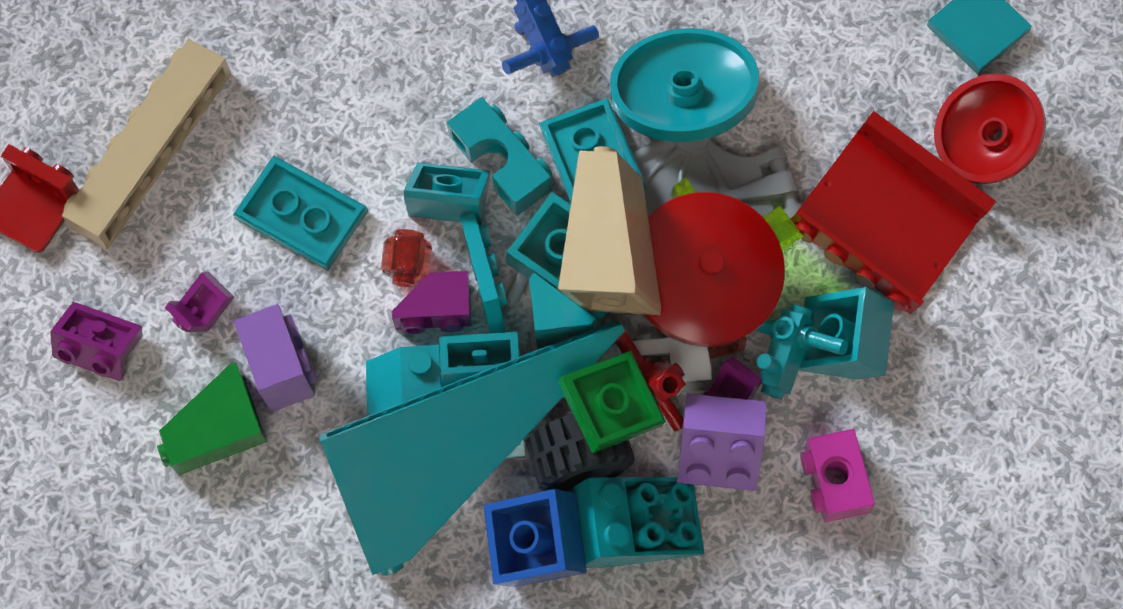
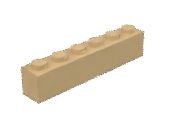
M189 38L182 48H178L173 53L170 65L163 75L157 77L152 82L149 94L142 104L132 110L128 123L120 135H115L111 139L107 147V153L99 164L91 167L87 173L86 182L79 192L72 195L65 204L64 213L61 216L69 227L107 250L231 75L224 57Z

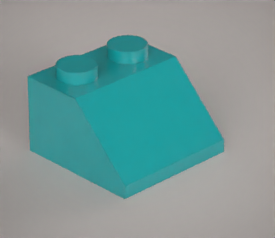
M867 287L805 297L804 308L812 311L810 319L815 322V332L847 340L848 348L844 355H839L811 347L805 350L799 371L850 379L886 376L894 309L892 301Z
M440 346L399 347L367 360V416L441 388Z

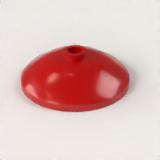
M986 74L975 77L956 88L939 110L934 128V141L937 153L941 161L972 183L992 184L1002 182L1020 173L1037 155L1045 136V111L1037 94L1018 78L1005 74ZM1002 131V137L998 141H993L994 134Z

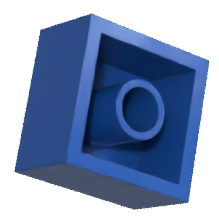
M552 489L484 504L493 585L520 587L587 573L577 496L575 493Z

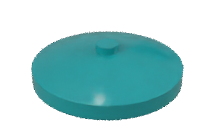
M697 28L660 32L635 43L618 59L610 78L612 104L620 119L631 129L644 136L669 142H692L708 139L735 127L753 109L759 94L757 63L745 46L719 32Z

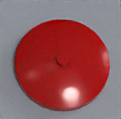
M696 192L678 196L662 204L651 213L648 221L661 312L660 315L644 314L649 322L674 340L700 347H717L731 344L757 330L775 309L785 280L783 251L769 223L755 209L739 199L713 192Z

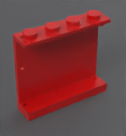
M873 110L788 224L795 229L794 232L800 239L808 243L813 242L823 249L825 256L831 262L839 266L844 265L855 273V278L863 286L869 289L875 288L887 297L886 299L892 301L894 309L900 312L906 311L911 315L923 304L924 301L922 299L976 224L991 210L996 201Z

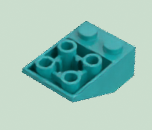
M518 332L439 337L442 387L520 357ZM525 438L506 459L526 458Z
M678 477L588 478L569 489L567 492L575 493L577 496L586 568H608L704 555L694 485L677 483Z

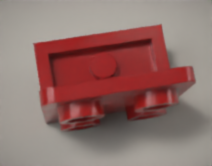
M8 144L0 155L11 170L0 186V233L36 253H41L46 249L65 220L61 215L64 213L65 204L72 195L79 192V188L73 181V173L65 167L56 163L51 167L42 162L44 159L30 148L24 147L21 151Z

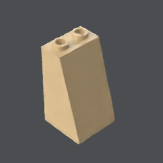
M599 146L595 147L594 151H579L558 290L585 311L660 315L661 303L642 177L613 148Z

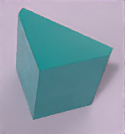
M417 162L404 189V201L408 216L461 223L460 215L475 212L478 225H482L490 171Z
M533 273L529 277L537 350L596 327V318L537 274Z

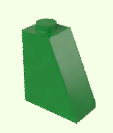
M236 362L228 365L159 430L163 443L157 445V449L165 467L171 466L178 475H182L267 442L246 380Z

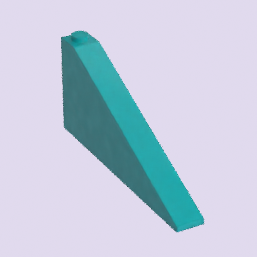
M615 320L319 435L320 443L372 575L381 573L382 576H387L404 568L403 563L410 561L564 397L558 383L560 377L593 365L623 334L624 328L621 323Z

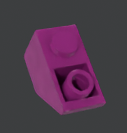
M468 271L429 273L392 310V320L395 329L402 330L405 334H420L426 328H440L443 332H459L463 330V327L472 326L471 289Z

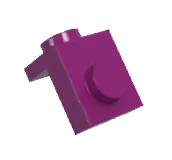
M201 272L180 301H169L165 309L173 316L172 321L185 332H205L211 329L235 297L210 272Z
M732 356L725 361L711 388L703 395L752 400L763 379Z

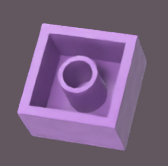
M279 304L233 320L257 389L271 412L315 396L311 384L317 382L310 360H308L305 353L302 337L291 314L284 316Z
M686 393L677 483L756 491L765 440L766 402Z

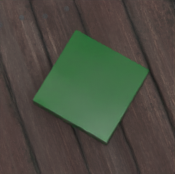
M631 351L563 375L558 380L559 386L592 454L662 427L666 423Z

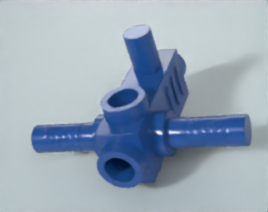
M516 0L517 5L513 9L518 21L515 23L514 29L518 34L526 35L531 47L527 52L502 61V68L509 75L536 64L541 67L544 74L549 72L552 78L572 69L569 61L573 59L572 49L598 39V29L592 25L566 35L561 32L547 0Z

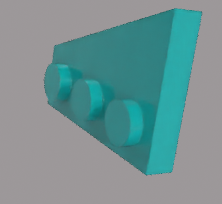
M475 212L460 215L464 238L484 314L487 318L489 332L506 333L500 306L507 305V300L502 282L495 284L493 277L499 276L494 253L486 255L485 248L491 247L486 225L478 227Z

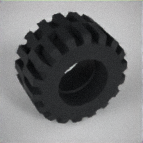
M573 414L543 425L526 439L538 487L542 491L558 489L567 492L588 478H615L626 471L635 461L629 440L592 454Z

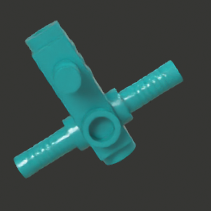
M790 304L789 310L782 309L779 318L775 320L767 319L755 330L770 335L772 339L767 354L763 353L757 358V365L762 369L759 377L763 379L760 392L782 400L784 393L791 394L805 350L814 347L844 355L848 348L847 340L815 332V322L810 319L812 311L802 306Z

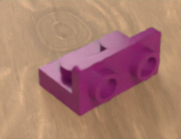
M73 301L50 331L52 356L65 364H72L92 371L99 376L121 381L125 376L124 361L143 336L142 326Z

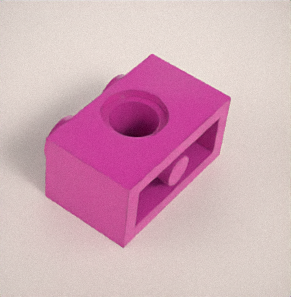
M855 429L808 438L804 447L805 451L800 452V459L804 474H811L815 489L810 490L814 512H821L824 523L870 513L875 506ZM830 469H836L844 475L845 482L839 485L832 484L827 480L825 472Z

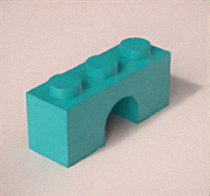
M481 97L447 121L449 137L471 163L488 153L499 154L507 160L505 166L492 175L494 191L517 217L552 191L551 176L553 174L541 157L535 159L528 151L530 147L519 131L513 133L505 124L507 123L506 117L500 108L495 104L490 106Z

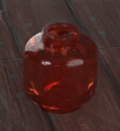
M399 229L395 230L394 235L385 239L381 271L386 276L392 278L393 285L414 287L415 281H421L429 274L432 244L424 239L425 234L422 232Z

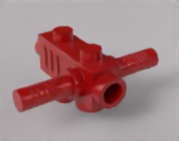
M624 329L623 334L615 341L617 347L622 354L629 351L632 352L661 413L674 432L681 430L683 427V416L670 397L677 395L687 385L682 378L685 375L683 369L676 362L671 365L667 364L664 360L656 362L649 360L648 357L643 358Z

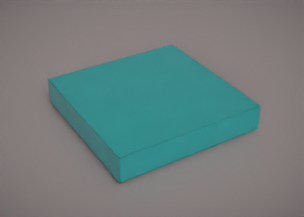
M952 0L931 17L927 23V27L977 75L1029 33L1032 27L1005 0Z

